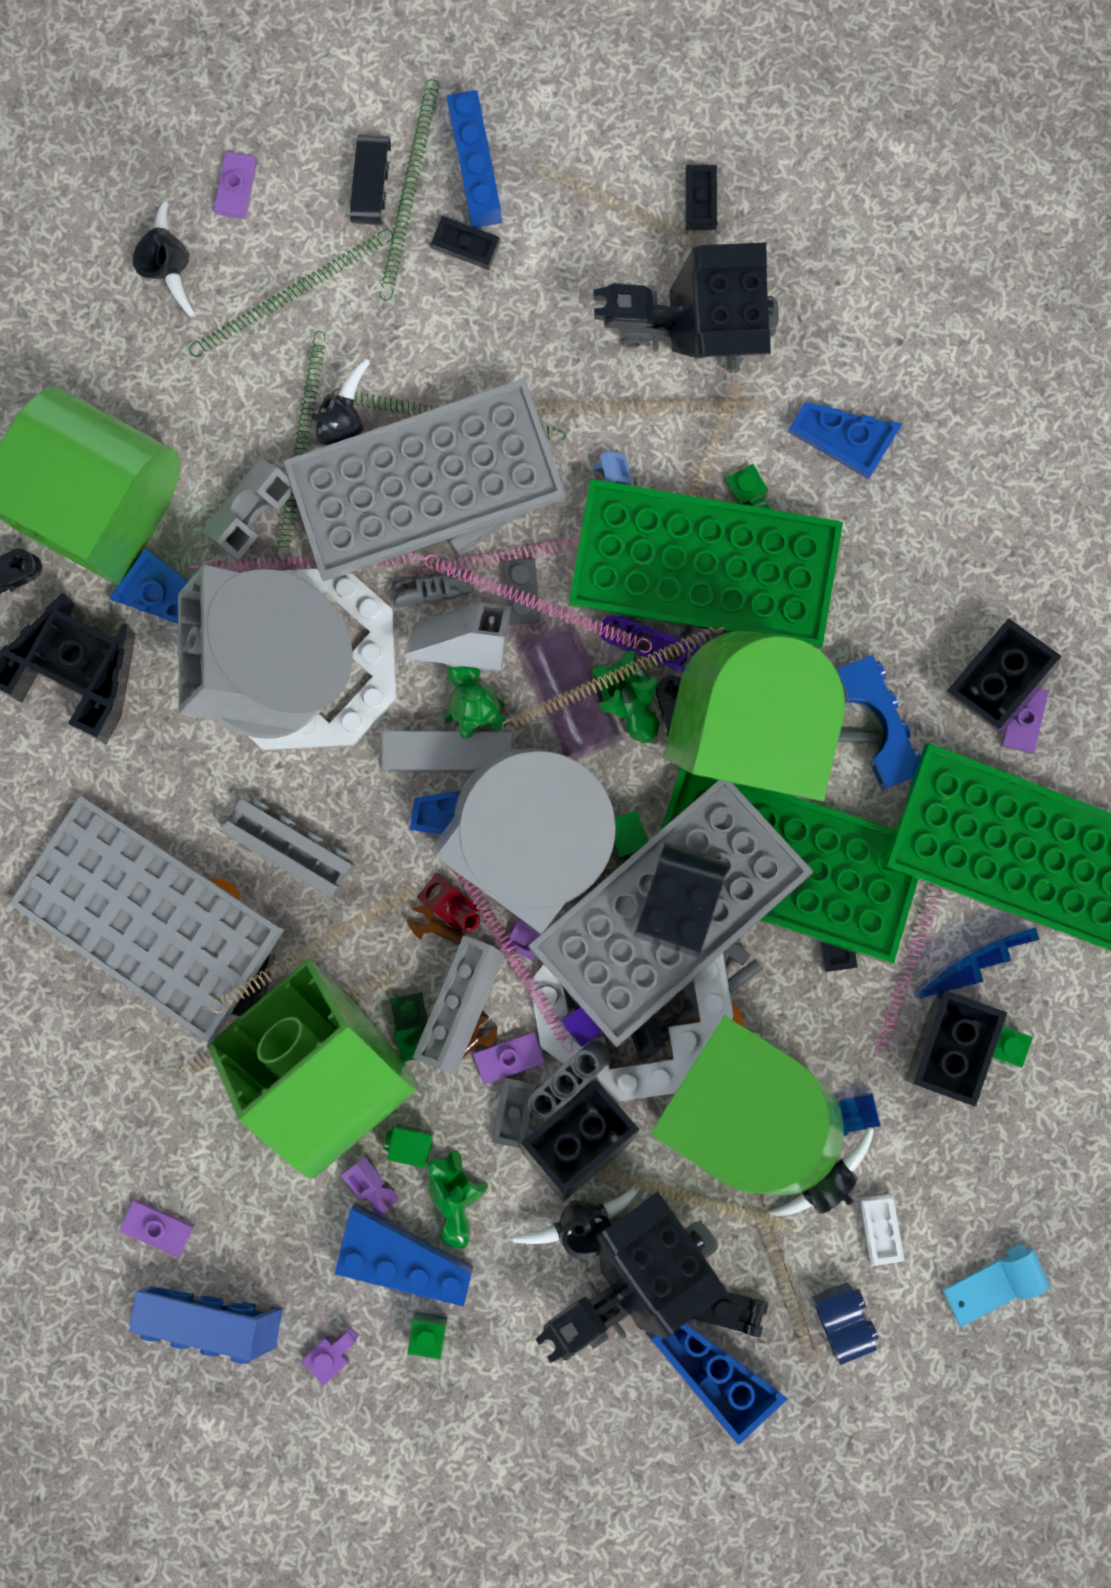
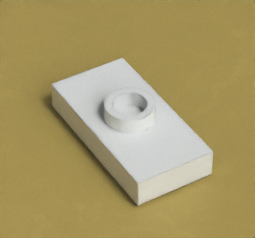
M888 1193L859 1198L870 1264L878 1266L905 1261L893 1194Z

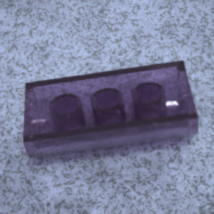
M570 623L552 628L530 638L517 647V652L542 708L543 701L548 705V699H551L554 703V696L559 700V694H562L565 698V691L570 694L571 689L576 692V686L582 690V684L587 687L588 681L592 685L593 679L598 682L592 674L594 667L575 624L572 625ZM595 681L594 685L597 693L594 692L588 683L591 696L583 686L586 698L583 697L577 688L580 701L573 691L574 703L566 693L569 706L562 696L563 708L555 698L558 711L550 702L552 713H550L544 704L547 714L546 719L562 755L575 761L625 741L615 715L603 712L600 709L599 703H603L604 700L600 688Z

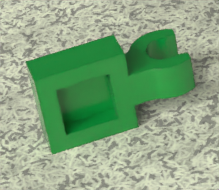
M754 464L725 478V482L737 504H749V506L770 509L766 500L762 498L763 495L768 493V488Z

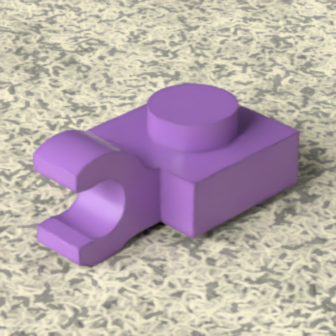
M363 1157L341 1175L360 1201L365 1198L369 1201L373 1211L378 1216L388 1211L387 1206L383 1203V1199L389 1206H392L399 1200L393 1190L381 1187L385 1181L366 1157Z
M350 1326L335 1342L326 1336L301 1362L324 1386L348 1363L349 1359L344 1353L357 1341L356 1339L359 1335Z

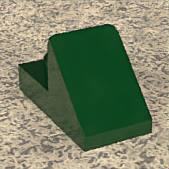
M423 992L390 999L396 1027L394 1034L401 1057L405 1062L417 1060L413 1058V1055L428 1022Z

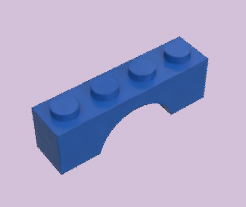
M472 90L446 95L471 227L479 228L502 223L501 206L478 91Z
M871 655L838 668L836 671L843 685L845 703H857L869 708L881 723L883 731L882 743L876 755L869 761L881 791L912 779L920 759V754L916 749H912L908 739L911 737L910 729L905 720H900L896 711L898 708L897 698L892 690L888 691L883 679H886V673L880 661L876 662L874 656Z

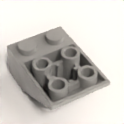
M478 602L416 622L404 658L414 659L420 663L437 662L451 667L467 666L478 668L482 671H501L509 636L511 606Z

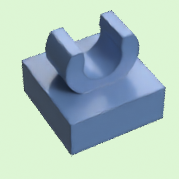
M610 450L600 455L601 462L593 466V471L599 472L604 470L605 478L602 481L633 485L625 454Z

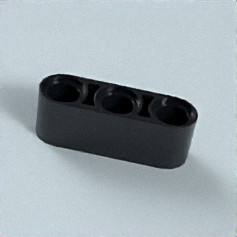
M358 134L350 202L351 223L383 226L384 221L381 220L382 210H385L387 192L384 190L385 180L388 181L390 162L387 160V153L391 151L390 136Z

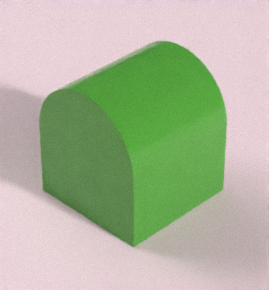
M60 387L47 388L34 396L24 406L0 443V519L18 532L118 586L142 554L171 503L179 478V455L175 449Z
M734 631L717 636L704 644L693 655L684 670L663 758L695 775L824 801L845 712V697L840 677L831 661L817 648L804 641L752 631Z
M310 958L221 1032L212 1044H207L238 1120L293 1168L312 1179L320 1175L419 1089L415 1076L397 1050L360 1007Z
M724 1015L652 1130L651 1135L732 1188L750 1193L786 1196L797 1194L813 1187L830 1172L841 1151L844 1126L842 1113L834 1094L818 1076L792 1057Z

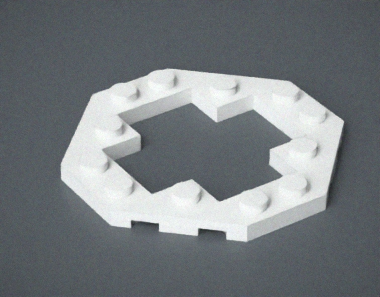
M318 568L280 570L308 582L322 594L326 592L370 632L352 653L353 660L367 671L372 678L330 723L318 714L307 725L293 734L273 739L250 738L264 751L354 746L397 699L393 610L351 572L323 582Z
M723 953L694 978L700 1022L668 1027L674 1059L611 1068L609 1062L607 1067L589 1083L591 1084L597 1080L615 1102L676 1093L722 1017L725 1015L731 1020L734 1017ZM543 964L530 984L538 982L531 990L541 987L533 996L544 992L535 1002L547 997V1000L539 1007L551 1003L542 1012L554 1008L546 1017L557 1013L548 1022L550 1023L565 1017L569 1013L566 990ZM534 1003L540 1047L565 1064L581 1047L577 1045L569 1032L566 1031L559 1037L562 1038L570 1035L563 1042L564 1048L561 1044L564 1039L556 1040L560 1034L553 1035L556 1029L550 1030L554 1023L547 1024L550 1018L543 1019L548 1012L540 1014L543 1008L538 1009L539 1003ZM559 1021L552 1028L559 1026L562 1023ZM562 1026L556 1033L563 1031L566 1028ZM606 1036L595 1037L590 1041L601 1042L607 1047ZM569 1042H571L572 1045H573V1051H572V1052H568V1051H567V1050H569V1051L572 1050V1046H571V1044H570ZM586 1054L588 1062L596 1066L594 1058Z

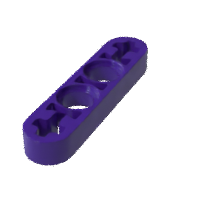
M611 615L602 620V631L607 624L613 627L615 623H619L618 627L620 630L626 631L628 634L630 627L634 628L631 632L630 643L635 635L638 636L642 633L651 635L652 649L647 653H643L637 648L633 649L634 641L630 647L625 644L622 645L623 636L618 643L616 642L617 634L612 641L610 634L605 638L606 629L601 635L602 639L609 645L627 652L633 651L640 657L644 656L648 659V654L653 656L654 651L659 654V649L664 651V648L676 642L681 644V639L620 616ZM682 641L685 653L682 650L681 657L673 662L667 661L660 650L663 663L655 653L656 662L684 673L685 667H682V665L687 660L689 650L686 643ZM688 642L690 649L693 650L690 656L693 657L701 647L696 645L695 649L694 645ZM649 655L650 661H653V662H654V660L652 659V657Z

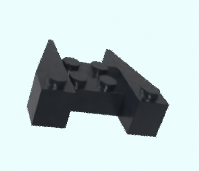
M61 593L45 608L46 611L33 624H28L19 632L21 635L9 646L5 645L0 650V692L22 703L37 675H40L82 696L68 724L79 732L106 745L122 717L136 634L128 625L123 623L116 637L113 638L70 617L75 603L67 595Z

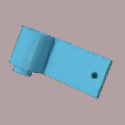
M1024 1244L1015 1245L1006 1251L1008 1256L942 1289L960 1327L969 1324L1017 1297L1021 1299L1034 1298L1051 1288V1284L1034 1248L1025 1247Z

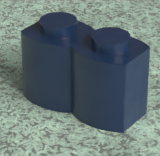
M846 1282L811 1297L834 1357L840 1365L877 1350L874 1340L879 1339L871 1319L865 1321L862 1309L866 1308V1304L858 1288L853 1290L852 1286Z

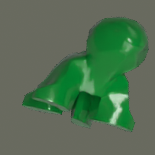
M625 652L621 661L607 668L596 666L592 670L593 677L598 680L600 676L604 680V674L609 677L610 671L615 675V669L620 671L621 666L626 670V664L631 666L632 661L636 663L635 652ZM634 663L635 676L628 665L627 669L630 678H628L622 668L624 681L617 670L616 674L619 683L610 673L613 686L606 676L605 680L608 688L599 678L602 687L600 692L604 700L603 703H599L600 709L603 712L612 713L619 718H627L626 729L631 738L641 743H652L658 735L660 722L656 714L648 709V707L652 703L654 692L658 687L657 679L653 677L649 681L645 672L640 668L641 673H639Z
M447 665V676L456 688L450 695L449 709L444 715L445 723L453 720L459 723L460 737L464 739L472 737L476 727L485 724L493 729H502L501 726L506 721L500 713L501 707L505 706L504 701L496 697L493 690L486 683L479 681L480 669L467 666L451 667Z
M453 1150L446 1158H434L428 1163V1193L433 1204L445 1217L439 1235L442 1241L452 1248L464 1249L469 1243L470 1224L464 1209L478 1200L486 1192L488 1185L485 1181L480 1184L470 1182L461 1170V1154L457 1150Z

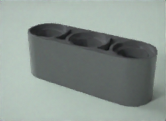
M593 1041L576 1052L530 1096L528 1106L532 1115L538 1119L546 1120L564 1107L607 1067L610 1062L608 1048L601 1042ZM586 1054L594 1058L596 1066L588 1062ZM565 1075L572 1079L574 1086L567 1083ZM544 1095L550 1098L552 1106L546 1103Z

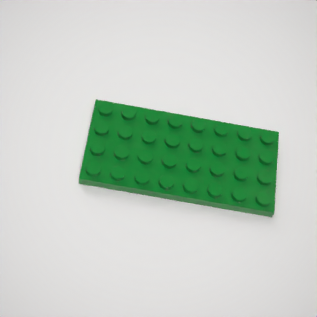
M590 479L568 606L706 630L709 627H712L714 630L725 627L722 631L724 633L752 631L795 638L817 649H821L824 643L843 521Z
M926 743L883 866L1111 952V813L934 744Z
M680 768L661 830L719 781V779L695 775ZM733 783L813 871L808 878L759 921L890 965L894 964L918 883L916 878L883 866L895 829L785 793Z

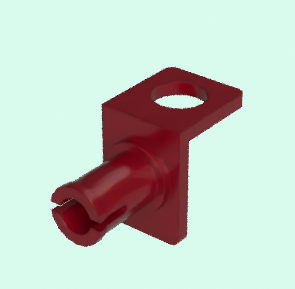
M438 873L432 877L417 896V899L459 932L463 929L467 932L473 931L480 924V916L476 914L478 911L476 907L478 905L473 904V901ZM440 885L439 893L434 898L429 899L431 890L435 886Z

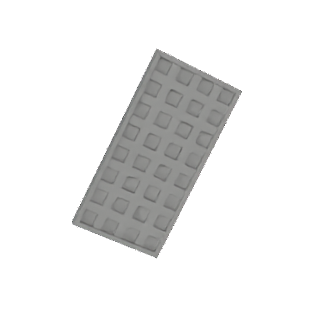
M81 795L9 903V905L197 1037L211 1044L238 1003L234 996L228 993L233 1006L223 996L227 1010L216 1013L211 1009V1002L217 999L212 1004L215 1011L225 1009L221 999L222 994L227 996V991L232 992L233 988L238 989L239 984L243 986L244 981L249 983V978H254L284 931L283 928ZM239 986L240 992L243 995L245 990ZM234 989V994L239 1001L241 999V996L239 992Z

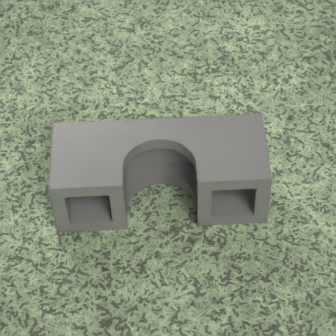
M259 458L202 529L201 533L224 552L239 561L258 537L252 531L256 518L269 508L279 511L293 493L289 478L278 467Z

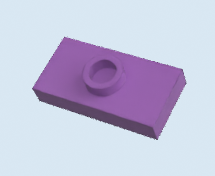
M225 152L214 207L216 215L246 220L257 166L256 157Z
M1039 690L1004 730L1002 747L1030 754L1035 752L1048 691Z
M535 1032L474 1053L484 1085L545 1063Z
M135 1199L119 1231L179 1258L194 1225Z

